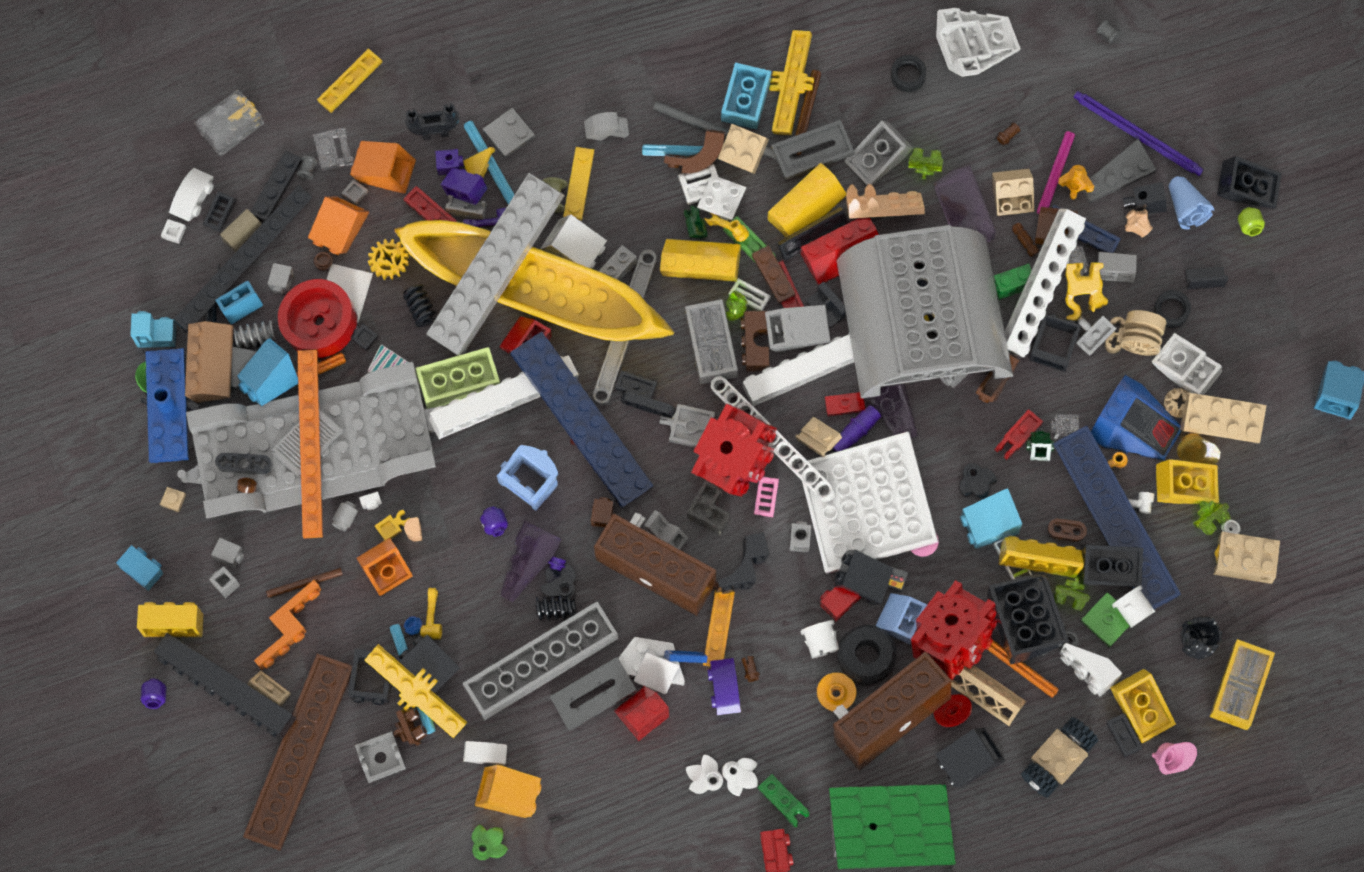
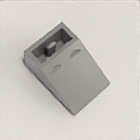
M826 305L782 308L765 312L770 349L775 353L831 342Z

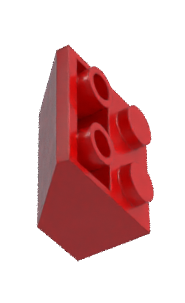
M520 316L499 348L510 354L511 351L540 332H543L549 341L552 337L551 329L534 319Z

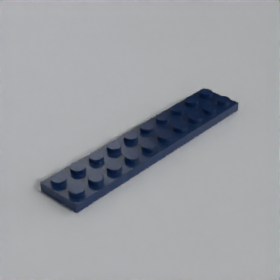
M540 332L511 351L510 354L621 508L653 488L651 481L543 332Z
M1086 425L1053 443L1108 545L1144 548L1142 568L1143 589L1141 591L1155 610L1181 596L1179 589L1088 426Z

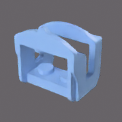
M520 445L509 461H504L500 466L501 471L497 475V479L500 485L507 487L531 505L532 509L537 511L558 486L556 479L558 471L553 461L547 456L546 450L540 451L531 446ZM523 463L546 480L537 492L529 486L524 487L521 485V481L514 476V473Z

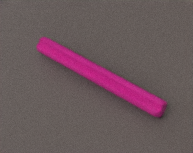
M1065 132L1039 203L1037 214L1040 213L1041 207L1050 206L1075 134L1072 132Z

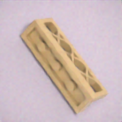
M974 665L970 669L964 666L959 674L963 682L957 683L950 679L953 688L1008 726H1010L1026 703L1024 699ZM968 685L978 687L979 694L970 692ZM991 696L995 700L996 705L986 703L985 697ZM1007 707L1013 712L1011 717L1008 718L1003 715L1001 708Z

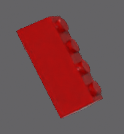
M870 217L858 218L802 246L801 257L818 285L823 281L826 283L839 276L837 259L840 255L854 245L874 238L879 234Z

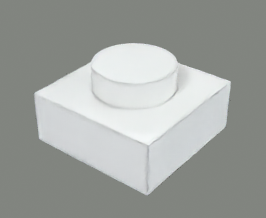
M168 219L161 237L162 239L180 244L186 226Z
M378 492L359 497L363 509L373 510L382 504Z

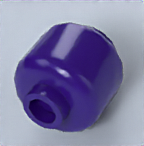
M489 507L483 511L480 517L483 529L488 535L500 536L508 527L504 511L500 508Z
M155 678L144 682L141 686V702L149 709L160 708L166 702V685Z

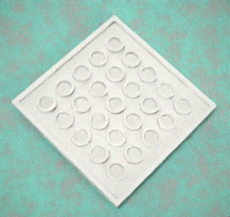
M909 432L808 460L835 490L833 500L824 502L802 481L826 574L840 570L841 558L849 550L856 549L878 560L938 543ZM803 462L798 463L800 469L803 466ZM811 474L808 477V482L815 481L816 474ZM823 488L821 495H827L829 488Z

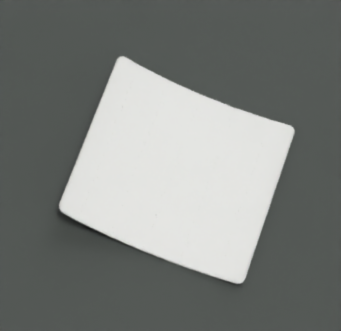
M646 653L634 682L667 694L679 665Z

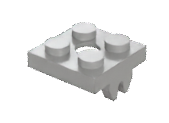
M392 731L355 745L368 783L406 769ZM383 752L386 754V761L384 763H377L375 761L377 753Z

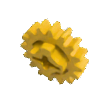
M384 239V244L377 242V248L371 247L373 253H368L370 258L368 264L371 266L372 272L376 271V277L382 275L383 280H386L387 276H390V279L393 280V275L400 277V271L406 272L404 266H409L407 261L409 255L404 247L401 248V242L395 244L394 239H392L390 243H387V240ZM385 255L392 261V264L385 258Z

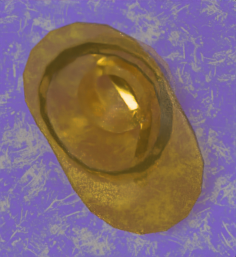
M1190 433L1185 436L1181 435L1180 443L1177 447L1178 457L1186 462L1215 465L1220 458L1218 447L1196 433Z

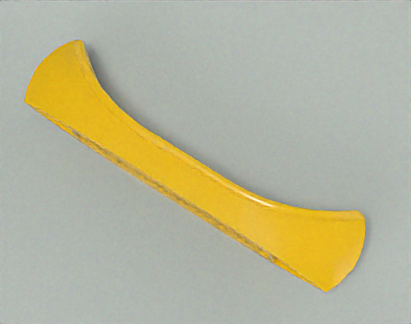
M445 220L417 221L394 230L406 251L415 260L439 278L456 286L491 233V231L479 227ZM534 247L530 249L497 301L565 328L603 340H642L674 335V331L668 323L645 302L639 293L625 283L599 271Z

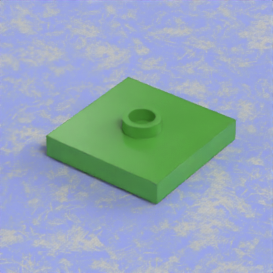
M1106 593L1081 619V622L1110 648L1130 626L1117 607H1112L1116 600L1109 593Z

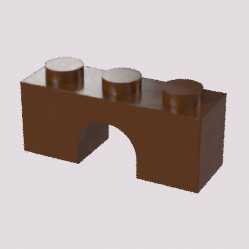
M744 311V318H741V329H745V336H741L742 347H745L746 354H742V365H746V372L763 371L769 367V347H760L754 343V339L757 336L768 335L765 316L767 311Z

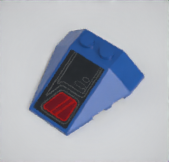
M1125 375L1101 412L1091 433L1097 444L1104 448L1118 449L1126 453L1132 452L1140 454V456L1164 461L1182 430H1180L1181 425L1141 383Z

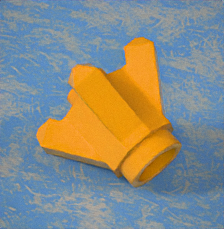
M1081 165L1073 166L1058 181V184L1063 187L1067 186L1070 189V198L1072 200L1076 199L1077 193L1083 189L1086 192L1094 190V185L1087 176L1086 169Z

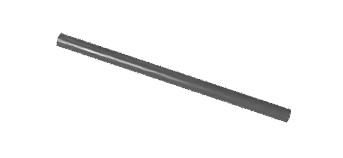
M656 101L653 110L705 131L706 129L724 131V139L728 135L729 130L661 102ZM766 146L763 154L776 159L771 147ZM790 156V157H789L790 160H792V161L798 159V158L793 157V156Z

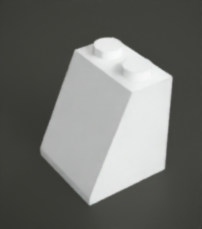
M570 214L558 220L540 250L592 269L596 263L594 260L597 255L600 256L605 250L604 244L607 240Z

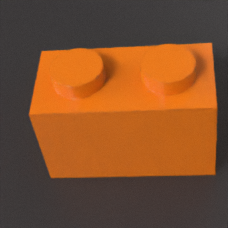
M390 538L356 558L379 596L413 577Z

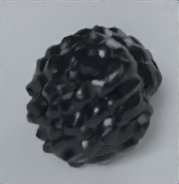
M1194 617L1182 624L1183 629L1180 634L1181 642L1184 645L1182 651L1187 656L1197 660L1205 659L1212 656L1215 650H1218L1223 642L1222 631L1218 630L1219 625H1217V621L1213 617Z

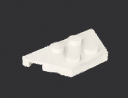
M634 637L620 655L619 660L628 676L636 677L646 653L667 660L664 658V651L675 650L673 643ZM672 662L679 665L671 684L684 686L685 681L679 662Z

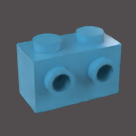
M249 281L244 282L216 299L217 304L230 324L235 323L263 306Z
M131 545L116 564L149 591L164 574L160 569L162 565L155 559L150 561L146 557L147 553L140 547L135 549Z

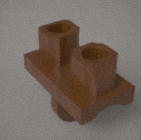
M413 708L407 711H397L396 714L400 722L395 724L397 730L393 732L394 737H401L402 742L408 740L409 744L418 746L422 743L421 739L428 735L423 725H419L416 728L413 722L420 719L418 710Z

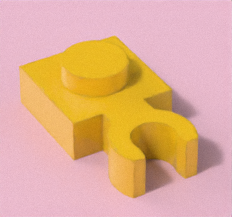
M400 510L396 518L393 519L389 515L375 525L384 541L388 538L392 539L402 532L400 526H404L406 521L410 519L401 520V517L405 514L404 510Z

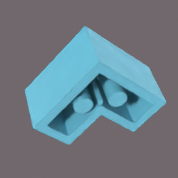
M139 311L131 316V337L137 347H175L176 324L171 318L161 317L160 320H154L151 313Z

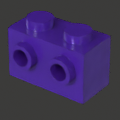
M452 168L440 184L447 196L453 195L455 199L473 205L478 203L488 189L483 177L479 174H471L464 169L459 170L456 168Z

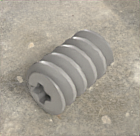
M269 320L268 326L261 322L260 328L254 323L253 329H251L249 324L246 325V330H243L241 325L237 332L234 329L237 348H242L243 344L246 348H250V343L257 347L258 341L262 346L265 340L269 338L271 340L274 338L275 340V332L271 320Z

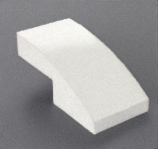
M466 741L463 761L478 764L505 765L507 745Z

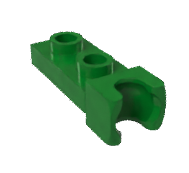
M773 774L758 786V790L786 817L793 827H798L797 819L795 818L797 814H802L804 817L809 816L810 813L805 806Z

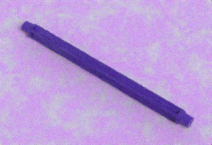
M1077 91L1073 98L1078 100L1080 104L1136 139H1139V141L1190 173L1200 176L1204 171L1203 168L1199 167L1191 159L1087 94Z

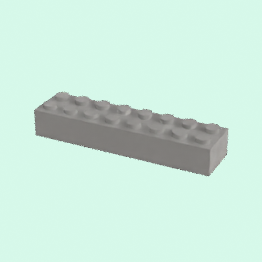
M595 602L463 682V686L485 721L618 640V633L599 603Z

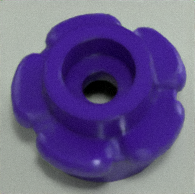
M551 556L550 562L548 561L552 569L561 571L562 568L566 567V560Z

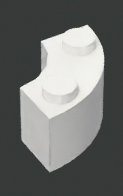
M193 168L179 186L169 213L187 221L197 217L200 214L203 200L213 190V176Z

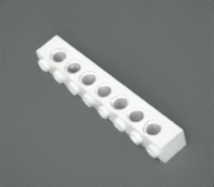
M1059 209L1005 329L1008 352L1017 357H1025L1031 348L1030 343L1038 333V325L1045 317V309L1053 299V291L1061 281L1062 271L1066 268V264L1069 263L1070 253L1077 245L1078 235L1084 229L1086 218L1068 209ZM1066 227H1067L1068 230H1069V233H1068L1067 236H1065V234H1064V230H1065ZM1058 245L1061 246V251L1059 254L1057 253ZM1050 262L1053 263V269L1051 271L1049 270ZM1043 279L1046 282L1044 288H1042L1041 282ZM1035 297L1038 298V303L1036 305H1034L1033 303ZM1027 314L1030 315V321L1028 323L1026 322ZM1020 331L1022 332L1021 340L1018 339V333Z

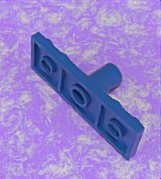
M182 348L146 351L149 462L189 460L188 423L186 416L187 397L185 396V350Z

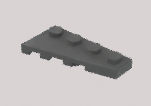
M1137 139L1090 178L1094 185L1092 192H1086L1084 189L1082 191L1090 204L1154 174L1156 168L1141 142Z

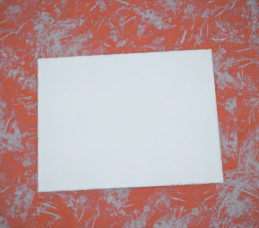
M332 264L327 280L338 284L347 293L356 308L358 323L373 273Z

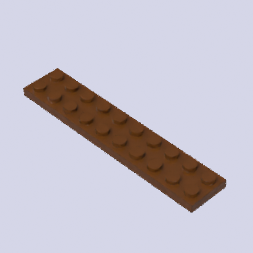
M317 653L293 712L296 720L281 741L243 835L244 838L279 851L282 850L350 680L351 665Z

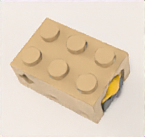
M1221 532L1218 537L1217 549L1214 552L1216 556L1214 575L1272 584L1276 579L1280 541Z

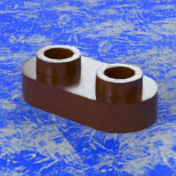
M1053 519L1047 528L1048 534L1052 538L1073 542L1082 541L1087 534V528L1082 522L1067 519ZM1059 527L1061 531L1055 532L1054 528ZM1078 530L1080 534L1075 535L1073 531Z

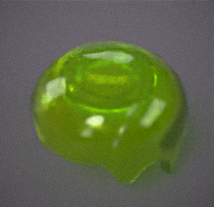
M734 290L726 301L729 311L725 312L729 321L741 318L744 315V311L747 310L748 301L737 290Z

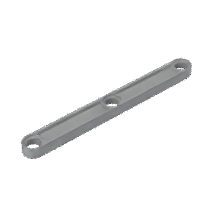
M652 250L641 252L629 286L639 293L643 299L645 298L657 260L656 254ZM645 255H651L653 257V261L651 263H645L643 261V257ZM611 340L593 392L594 402L600 406L608 404L611 399L630 340ZM599 392H605L607 398L600 401L596 398V395Z

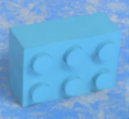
M735 63L721 111L722 122L758 129L771 81V71Z

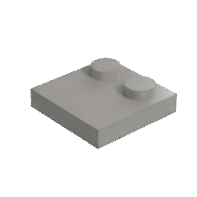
M513 108L483 128V132L505 159L535 138L534 133Z

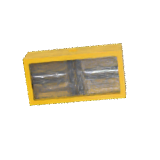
M1237 639L1232 647L1209 717L1248 730L1252 724L1275 653Z

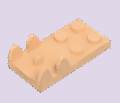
M868 184L865 188V194L859 196L854 185H850L847 189L846 205L849 218L925 214L922 195L916 191H910L907 194L891 192L888 195H876L873 185Z

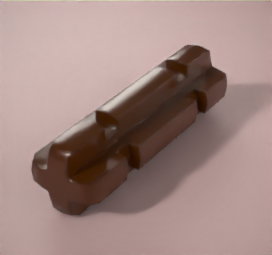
M1020 222L1013 225L1012 231L1015 235L1017 234V238L1023 247L1027 249L1029 256H1035L1039 249L1036 245H1033L1034 242L1027 231L1024 230L1023 225Z

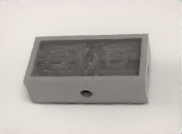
M723 300L685 306V315L700 384L711 383L718 376L725 379L737 378L738 370Z

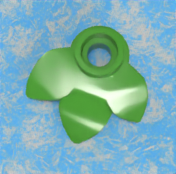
M478 825L474 829L471 837L474 843L472 853L477 859L500 858L507 852L508 848L501 844L503 839L502 828L494 827L486 831L482 825ZM484 847L486 851L481 852L479 848Z

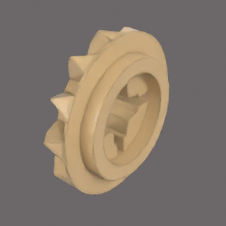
M1174 388L1167 393L1164 399V406L1170 415L1182 418L1184 404L1178 409V403L1174 400L1177 401L1182 396V402H1185L1186 392L1190 391L1183 388Z

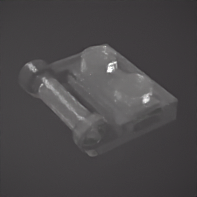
M346 128L313 135L322 171L354 164V158L350 154L346 138ZM337 137L340 140L344 158L338 159L333 139Z

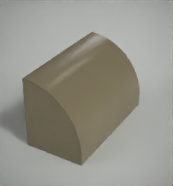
M246 209L220 235L222 240L236 253L262 224Z

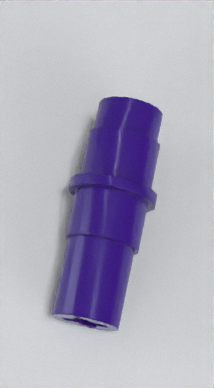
M869 405L855 418L850 419V423L840 433L842 438L832 450L836 453L849 449L863 436H867V432L881 418L880 413L873 406Z

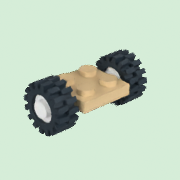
M1071 717L1061 728L1062 731L1055 730L1031 757L1033 762L1021 773L1024 781L1043 797L1048 798L1058 787L1057 781L1063 784L1085 760L1088 752L1098 742L1097 736L1093 734L1094 732L1075 717Z

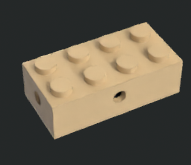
M1186 392L1180 430L1260 443L1266 405Z

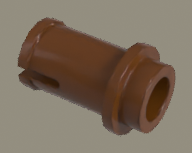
M1012 123L1003 132H999L997 136L998 142L1001 145L1009 144V140L1021 131L1016 123Z
M747 656L748 660H746V657L742 658L741 661L746 674L744 676L748 682L757 681L760 673L756 670L754 657Z

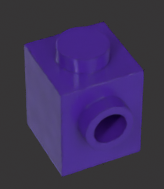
M458 149L435 151L438 175H447L452 168L460 170V167H463V156H459Z

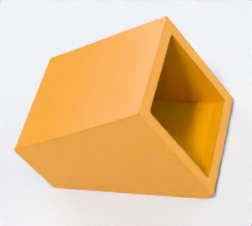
M501 765L485 767L474 806L523 818L531 817L536 810V796L541 791V778Z

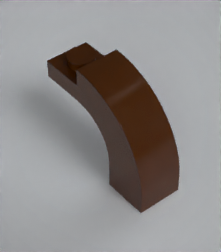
M706 129L704 146L697 154L692 156L665 154L664 163L668 164V167L679 168L680 165L682 166V173L686 174L695 173L707 168L720 154L725 132Z

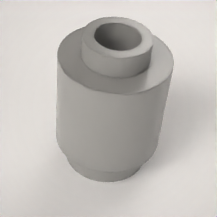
M348 501L340 503L332 519V525L342 531L350 528L358 513L355 509L356 505Z

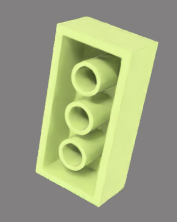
M489 347L415 368L427 409L449 404L455 399L462 400L472 392L479 393L489 385L495 386L500 384Z

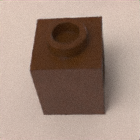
M605 497L594 499L591 526L606 527L613 515V501Z

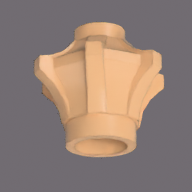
M1133 209L1126 215L1127 224L1125 225V230L1127 232H1134L1142 238L1153 229L1148 220V211L1146 209L1143 211H1135Z

